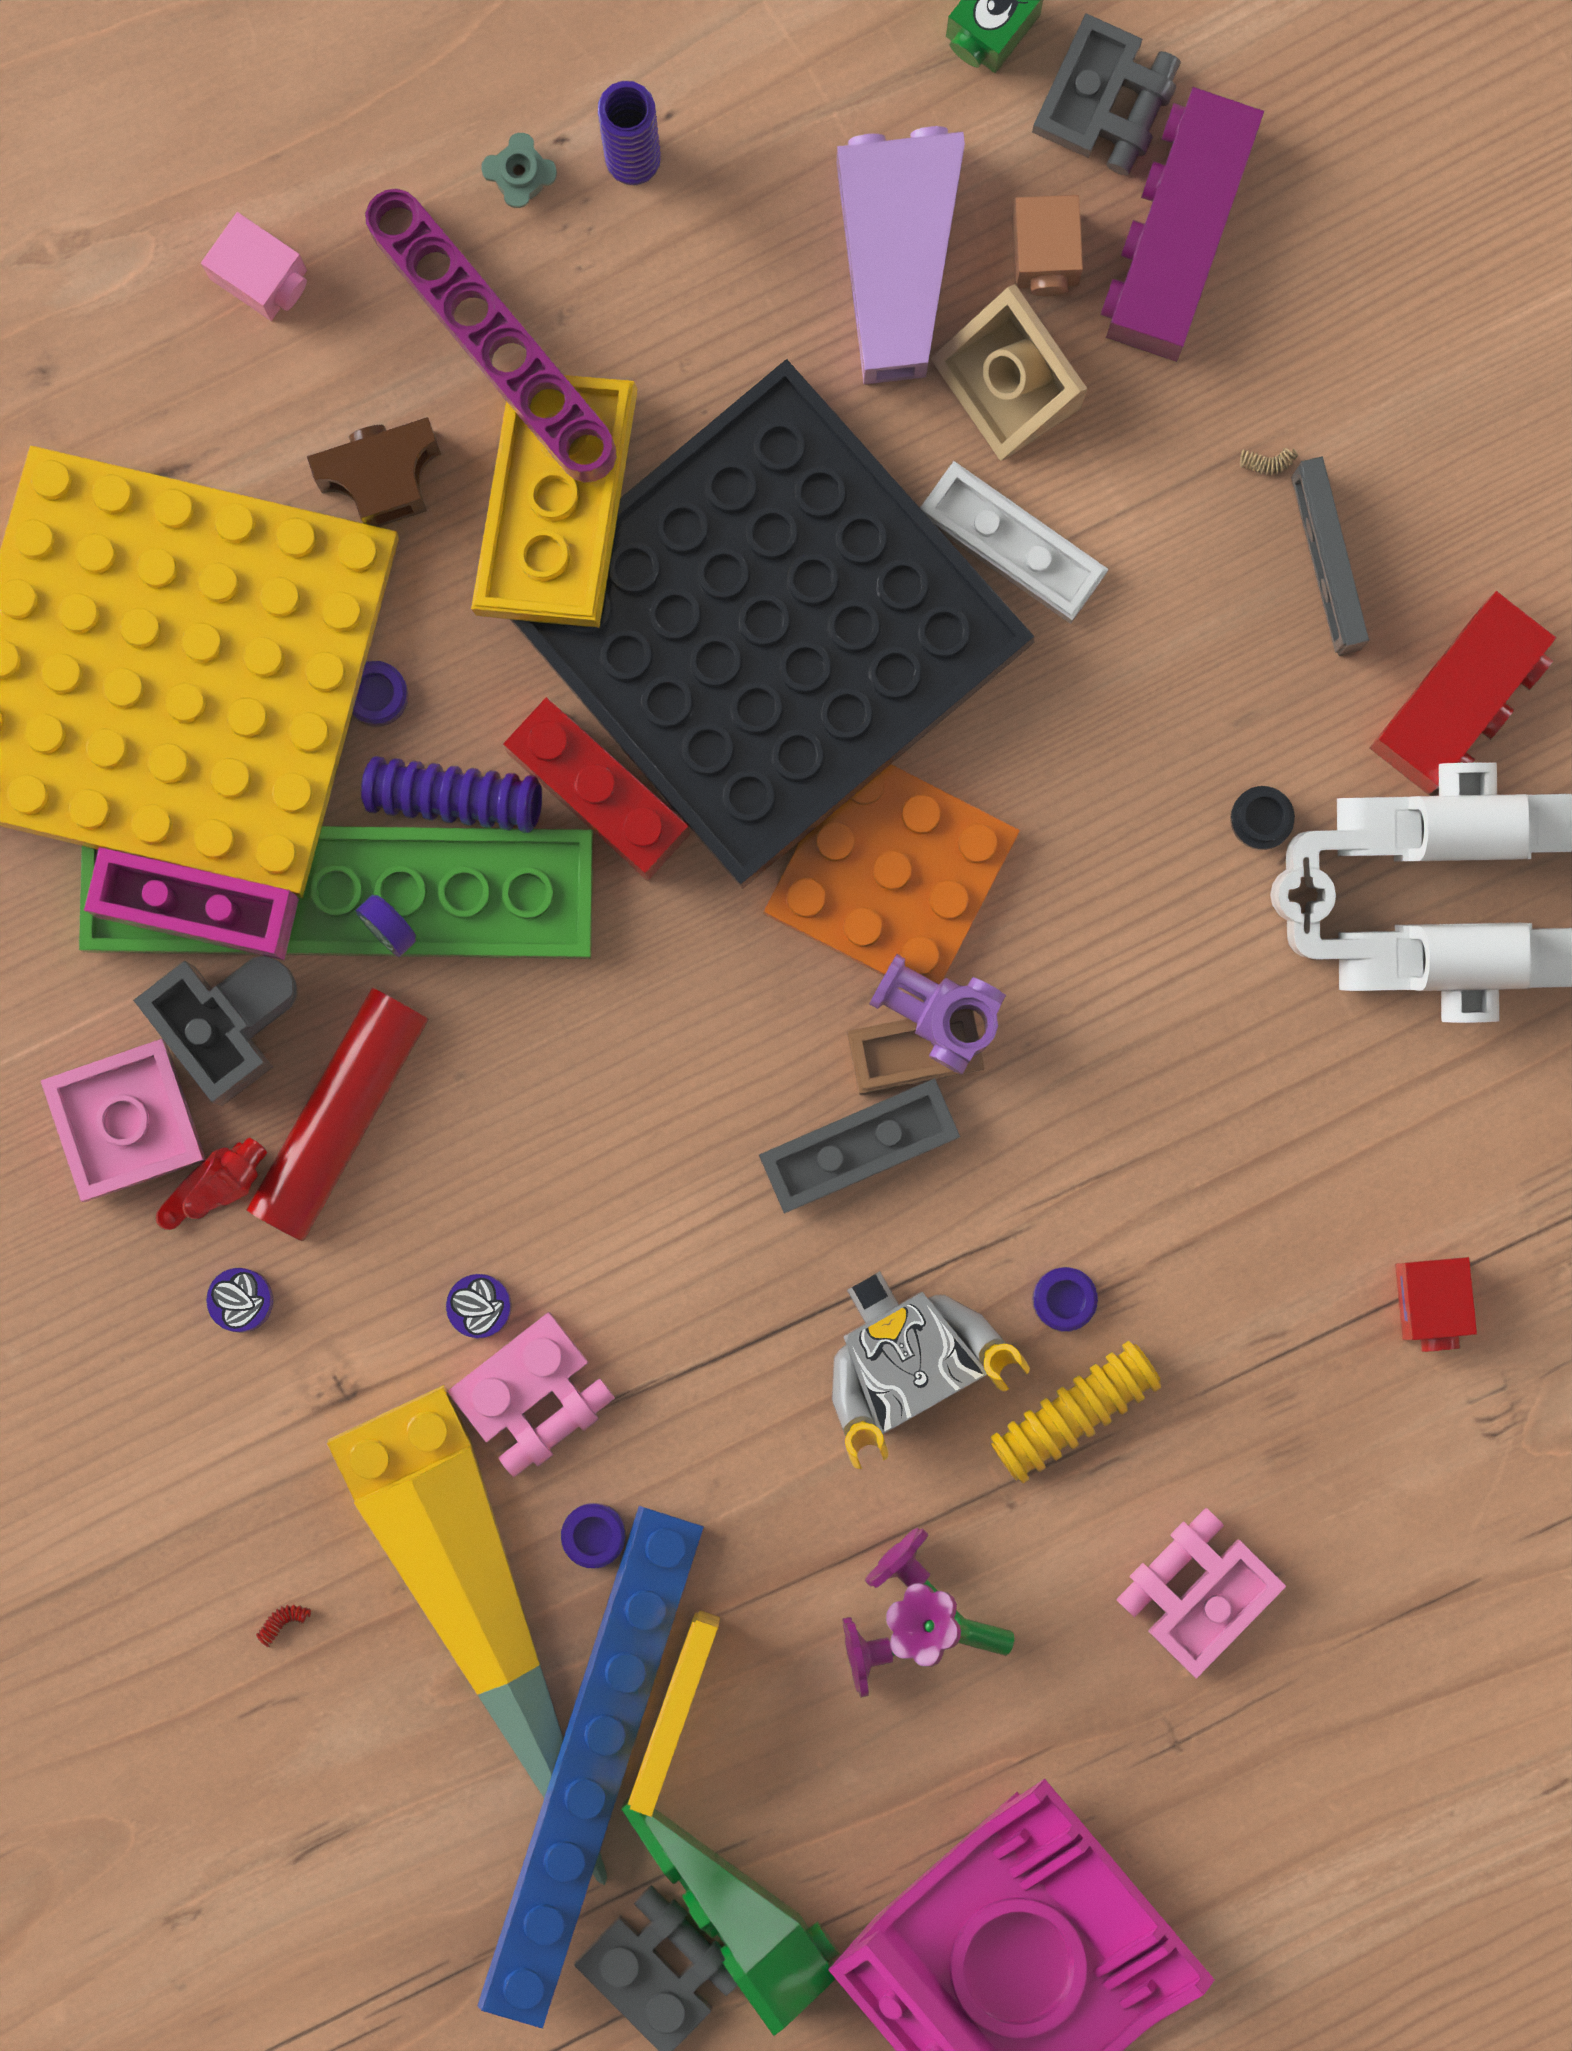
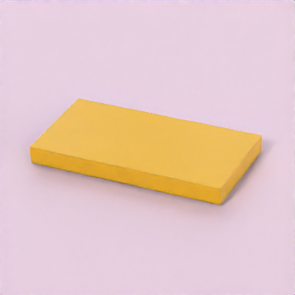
M564 375L606 425L616 446L617 458L614 467L605 477L594 482H581L569 476L506 401L471 606L476 616L600 627L638 391L634 381ZM554 389L543 390L532 399L530 405L531 412L537 417L551 418L563 409L565 396ZM592 435L581 436L571 444L569 458L581 465L591 464L602 455L604 449L603 441Z

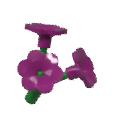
M917 1527L913 1529L900 1543H897L888 1550L879 1560L878 1565L865 1578V1582L870 1587L874 1586L877 1588L887 1579L898 1577L908 1587L903 1601L893 1603L887 1611V1625L893 1631L890 1642L888 1637L866 1641L857 1631L851 1617L842 1619L846 1636V1651L852 1668L856 1691L859 1692L860 1698L869 1696L868 1677L871 1667L893 1663V1656L902 1659L913 1658L920 1666L933 1667L941 1661L944 1650L951 1649L958 1643L1007 1656L1014 1646V1633L1012 1631L964 1618L957 1611V1603L954 1597L948 1592L938 1591L927 1580L930 1573L915 1559L918 1548L928 1537V1533L923 1528L919 1529Z

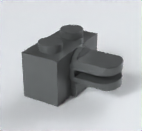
M259 956L246 962L212 988L195 966L183 961L133 1001L210 1101L224 1106L273 1068L252 1038L293 1006L297 997V983L292 972L281 962L267 956Z

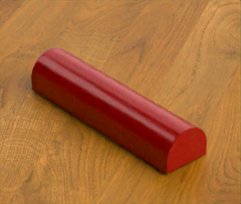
M373 987L371 988L246 1211L300 1241L305 1240L429 1020L428 1018Z

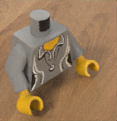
M880 1271L849 1288L847 1292L865 1324L843 1336L846 1345L839 1349L834 1356L832 1402L843 1432L846 1435L845 1446L852 1465L856 1469H862L857 1454L861 1448L867 1445L877 1446L883 1461L886 1460L889 1455L883 1437L884 1433L986 1375L990 1377L1001 1391L1009 1390L1000 1377L1001 1370L1008 1364L1015 1363L1019 1364L1023 1371L1028 1374L1030 1371L1028 1363L1018 1349L1005 1343L982 1314L946 1295H934L927 1298L923 1292H920L898 1304Z

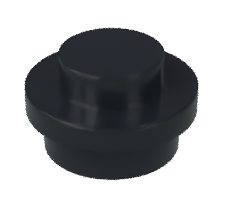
M1257 786L1246 790L1237 798L1231 810L1230 822L1235 836L1244 845L1256 850H1268L1277 847L1288 838L1294 827L1295 814L1290 800L1281 791L1269 786Z

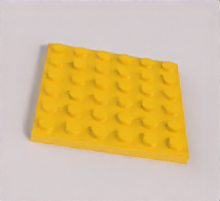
M30 445L0 548V826L93 849H99V847L278 887L290 890L297 897L303 898L398 545L399 537L397 531Z

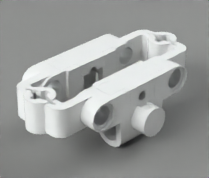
M1497 763L1439 764V796L1337 798V830L1302 832L1294 836L1287 845L1286 870L1277 876L1271 888L1272 906L1279 916L1287 920L1288 943L1296 954L1312 959H1339V990L1441 991L1442 1022L1476 1023L1499 1021V990L1572 987V928L1532 929V923L1522 922L1395 925V931L1339 932V938L1321 939L1320 921L1328 916L1334 907L1336 892L1332 880L1319 869V852L1321 850H1338V856L1394 855V861L1531 859V853L1572 852V794L1497 795ZM1301 877H1305L1306 887L1316 888L1318 896L1317 901L1306 903L1305 913L1301 914L1300 904L1289 902L1288 892L1289 889L1299 888Z

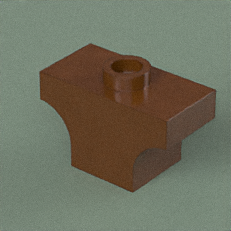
M426 417L386 430L384 425L368 426L350 434L349 443L307 456L314 481L321 493L338 492L350 497L356 503L363 524L380 527L427 511L420 491V477L427 463L436 456L441 455L429 418Z

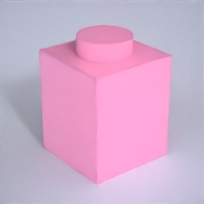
M238 212L201 262L211 281L270 321L273 320L280 308L288 311L293 307L303 293L307 280L303 277L307 269L300 254Z

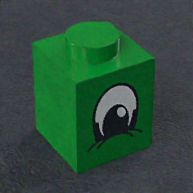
M961 0L948 16L946 37L951 40L950 48L967 64L975 68H979L983 64L996 73L1040 17L1043 0Z

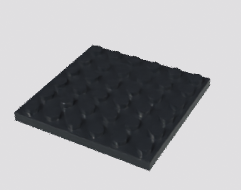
M788 359L784 360L620 498L599 628L510 619L742 889L1035 643L1034 635Z

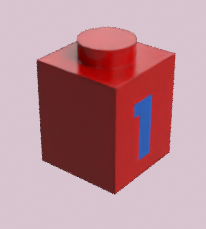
M1469 1257L1395 1264L1403 1340H1420L1421 1351L1429 1352L1460 1349L1459 1336L1477 1335Z

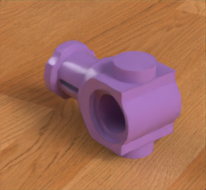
M896 954L869 1004L877 1009L885 1005L917 1023L915 1034L930 1041L933 1045L929 1057L950 1070L963 1074L972 1057L984 1051L994 1039L998 1028L997 1012L1006 995L990 984L974 977L971 978L967 986H961L948 978L937 984L905 966V958ZM898 987H900V988H902V989L908 991L909 993H911V994L917 996L918 998L922 999L924 1002H921L920 1000H918V999L912 997L911 995H909V994H907V993L901 991ZM961 1009L976 1011L984 1021L985 1032L983 1037L971 1043L959 1041L950 1030L949 1021L953 1013Z

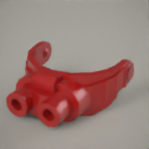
M247 1138L243 1143L237 1142L231 1150L223 1147L212 1152L206 1160L183 1180L158 1209L155 1219L159 1227L164 1230L175 1229L186 1217L194 1220L201 1219L210 1210L219 1206H226L246 1196L249 1193L251 1184L258 1177L255 1168L267 1155L265 1148L254 1139Z

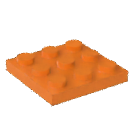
M891 764L799 842L763 914L882 976L885 975L896 954L905 958V966L940 984L949 970L1020 830Z

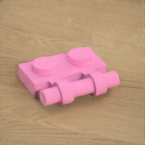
M550 1312L541 1317L447 1391L485 1442H488L506 1427L510 1430L517 1443L498 1458L513 1477L517 1476L533 1462L539 1467L553 1456L552 1447L578 1427L585 1431L599 1420L596 1413L615 1399L612 1392L600 1378L581 1393L570 1381L569 1378L589 1362ZM553 1391L563 1407L538 1427L534 1428L524 1413Z
M1207 1508L1189 1525L1183 1521L1170 1534L1174 1541L1148 1567L1142 1563L1129 1576L1134 1582L1116 1599L1134 1618L1151 1600L1155 1601L1166 1613L1148 1632L1196 1679L1286 1587L1238 1539L1219 1556L1207 1543L1224 1525ZM1193 1558L1206 1572L1178 1598L1166 1585Z

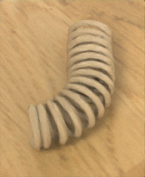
M1283 448V451L1277 457L1268 458L1263 456L1262 458V455L1258 457V453L1254 455V452H1251L1249 457V450L1245 455V449H1243L1240 455V467L1248 468V470L1252 468V471L1256 470V473L1260 472V474L1264 472L1265 475L1268 472L1270 475L1273 473L1278 474L1279 471L1283 472V469H1288V465H1293L1292 460H1296L1298 453L1294 448L1292 451Z

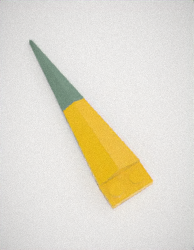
M442 1385L328 1439L327 1445L354 1499L355 1506L544 1798L564 1738L525 1618L472 1442L445 1385ZM599 1852L593 1875L599 1883L605 1885L607 1872Z

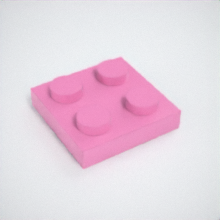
M163 1039L41 1080L81 1202L94 1200L206 1160L168 1045Z

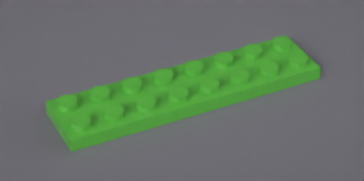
M322 826L304 895L298 901L286 955L396 956L371 933L355 912L371 895H378L398 912L416 934V943L402 957L591 959L593 830L533 829L529 833H523L519 829L508 831L501 828ZM82 846L80 951L86 953L258 955L100 919L84 911L98 849Z

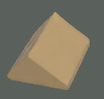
M1015 284L1007 287L930 358L1000 461L1010 457L1079 411L1087 391V387Z

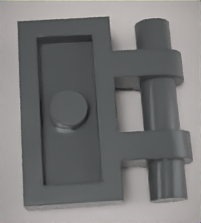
M1085 13L1035 120L1032 133L1087 158L1090 157L1098 137H1103L1115 145L1106 164L1107 167L1118 174L1128 176L1137 157L1144 156L1150 146L1153 136L1149 131L1160 107L1169 105L1176 90L1173 79L1181 61L1170 53L1159 51L1151 69L1139 65L1134 60L1141 47L1142 38ZM1122 86L1135 91L1138 95L1127 120L1110 112Z
M651 1885L634 1902V1905L650 1920L643 1930L638 1933L620 1915L575 1961L574 1966L658 2051H673L712 2011V2006L696 1989L709 1979L727 1996L738 1985L722 1963L725 1961L720 1950L722 1946L716 1940L710 1944L685 1919L688 1912L675 1899L668 1902ZM666 1937L692 1962L681 1974L654 1949Z

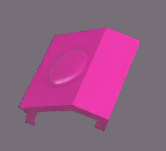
M1045 1778L1021 1795L1016 1792L878 1913L828 1969L896 2051H1123L1151 2026L1203 1996L1215 1981Z

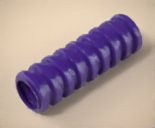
M620 81L610 85L602 93L598 102L599 126L605 163L609 173L617 181L626 185H639L649 181L656 174L660 166L661 152L656 105L652 94L643 85L634 81Z
M374 756L366 765L363 773L361 799L365 810L369 813H377L383 808L387 815L395 816L401 810L407 818H415L419 813H422V817L425 820L433 821L438 815H441L445 823H453L457 818H460L461 823L471 826L476 820H479L482 827L491 828L496 822L499 823V827L502 830L510 831L514 825H518V829L521 832L529 833L537 825L540 817L542 787L538 778L532 775L526 776L521 781L516 773H508L504 778H501L497 771L490 770L485 776H482L481 771L476 768H470L466 773H463L459 766H450L444 771L440 764L432 763L425 769L420 761H412L408 766H405V762L402 759L394 758L387 764L383 757Z

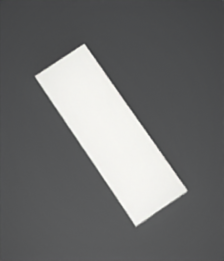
M955 461L952 462L920 507L947 538L1070 624L1108 572V568Z

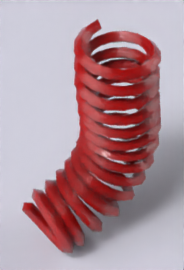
M294 1604L291 1607L286 1605V1608L281 1606V1610L276 1609V1613L272 1612V1616H268L269 1620H266V1623L263 1624L264 1627H261L259 1633H256V1637L267 1648L270 1647L268 1643L273 1644L270 1639L275 1640L274 1636H278L276 1632L280 1633L279 1629H283L282 1627L286 1623L298 1621L303 1624L306 1617L311 1616L310 1608L305 1607L302 1610L301 1605L296 1607Z

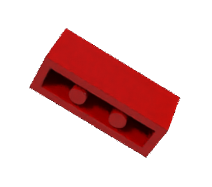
M1495 591L1483 603L1369 749L1425 793L1431 794L1439 787V764L1473 763L1475 758L1468 754L1467 751L1482 733L1491 740L1514 712V709L1506 701L1520 684L1530 690L1550 667L1553 660L1545 652L1557 637L1498 591Z
M547 697L503 743L511 758L530 775L536 776L539 783L589 829L593 830L600 839L647 881L690 836L689 826Z

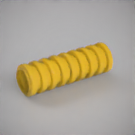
M1130 1341L1122 1344L1124 1351L1118 1356L1113 1352L1105 1356L1108 1363L1102 1367H1099L1097 1364L1089 1367L1091 1374L1085 1379L1080 1375L1073 1378L1075 1386L1069 1390H1066L1065 1387L1056 1390L1058 1397L1052 1402L1048 1398L1040 1401L1042 1409L1036 1413H1033L1030 1409L1023 1413L1026 1420L1019 1425L1015 1421L1007 1424L1009 1431L1003 1436H1000L997 1432L990 1436L993 1442L991 1446L1016 1481L1019 1479L1024 1484L1029 1480L1028 1472L1034 1468L1041 1472L1046 1468L1045 1460L1052 1457L1057 1461L1062 1457L1061 1449L1067 1445L1074 1449L1079 1445L1077 1438L1085 1434L1090 1438L1095 1434L1094 1426L1100 1422L1107 1426L1112 1422L1110 1415L1118 1411L1123 1415L1128 1411L1127 1403L1133 1399L1135 1402L1140 1403L1145 1399L1143 1392L1150 1388L1156 1392L1161 1388L1159 1382L1161 1378L1136 1343L1133 1345Z

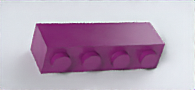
M1192 87L1186 107L1173 103L1161 140L1173 143L1166 165L1153 161L1141 198L1152 202L1145 224L1133 220L1121 253V257L1132 260L1125 282L1112 279L1100 314L1112 319L1106 338L1177 362L1264 114L1263 110Z

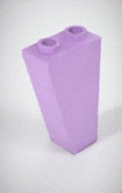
M931 126L913 131L910 134L911 138L886 141L885 136L882 134H864L848 140V145L837 146V172L863 384L926 377L964 152L963 132L948 133V129L945 127Z

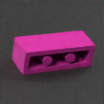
M99 847L84 911L104 920L285 960L299 898L290 890Z

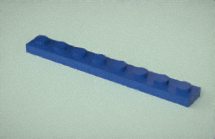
M642 1506L638 1507L477 2006L481 2011L543 2029L704 1526Z

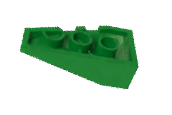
M627 1798L623 1802L621 1810L664 1875L672 1884H676L679 1881L687 1891L682 1897L689 1908V1913L699 1928L705 1931L711 1938L718 1935L724 1946L720 1950L725 1958V1961L722 1963L772 2035L775 2036L836 1980L828 1969L834 1964L832 1959L840 1954L837 1946L818 1921L808 1927L798 1912L654 1808L652 1817L633 1811L630 1809L631 1805H628L629 1798Z

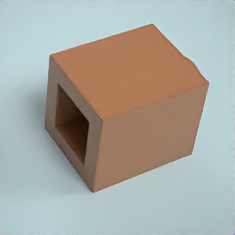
M1079 195L1016 197L1012 213L1016 286L1018 288H1031V294L1036 296H1056L1067 293L1069 291L1068 286L1079 285L1083 271Z

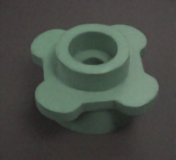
M526 133L513 134L509 139V145L498 155L485 157L481 166L483 177L487 181L496 182L499 190L504 195L506 204L513 208L525 207L529 203V199L538 195L543 186L553 184L557 177V169L554 162L543 159L534 149L533 138ZM522 165L525 168L524 174L520 176L513 173L514 167Z

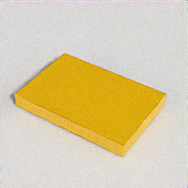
M701 1610L698 1613H694L629 1798L628 1805H631L630 1809L652 1817L720 1621L718 1616Z

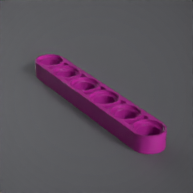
M388 189L377 194L369 202L365 212L366 225L377 246L562 469L574 480L581 482H594L605 477L614 467L617 458L616 446L606 425L418 200L409 192L400 189ZM401 207L412 213L411 225L405 232L399 235H389L380 230L379 223L382 216L392 208ZM438 252L450 258V267L443 277L429 281L417 275V266L424 256ZM468 298H479L488 304V312L482 322L473 326H465L455 321L454 313L462 301ZM515 343L525 348L527 356L520 368L511 372H503L493 366L492 359L499 347ZM546 389L557 390L565 396L563 409L551 418L537 417L531 412L530 407L535 395ZM585 435L598 437L603 441L604 449L597 461L581 465L569 458V449L577 438Z

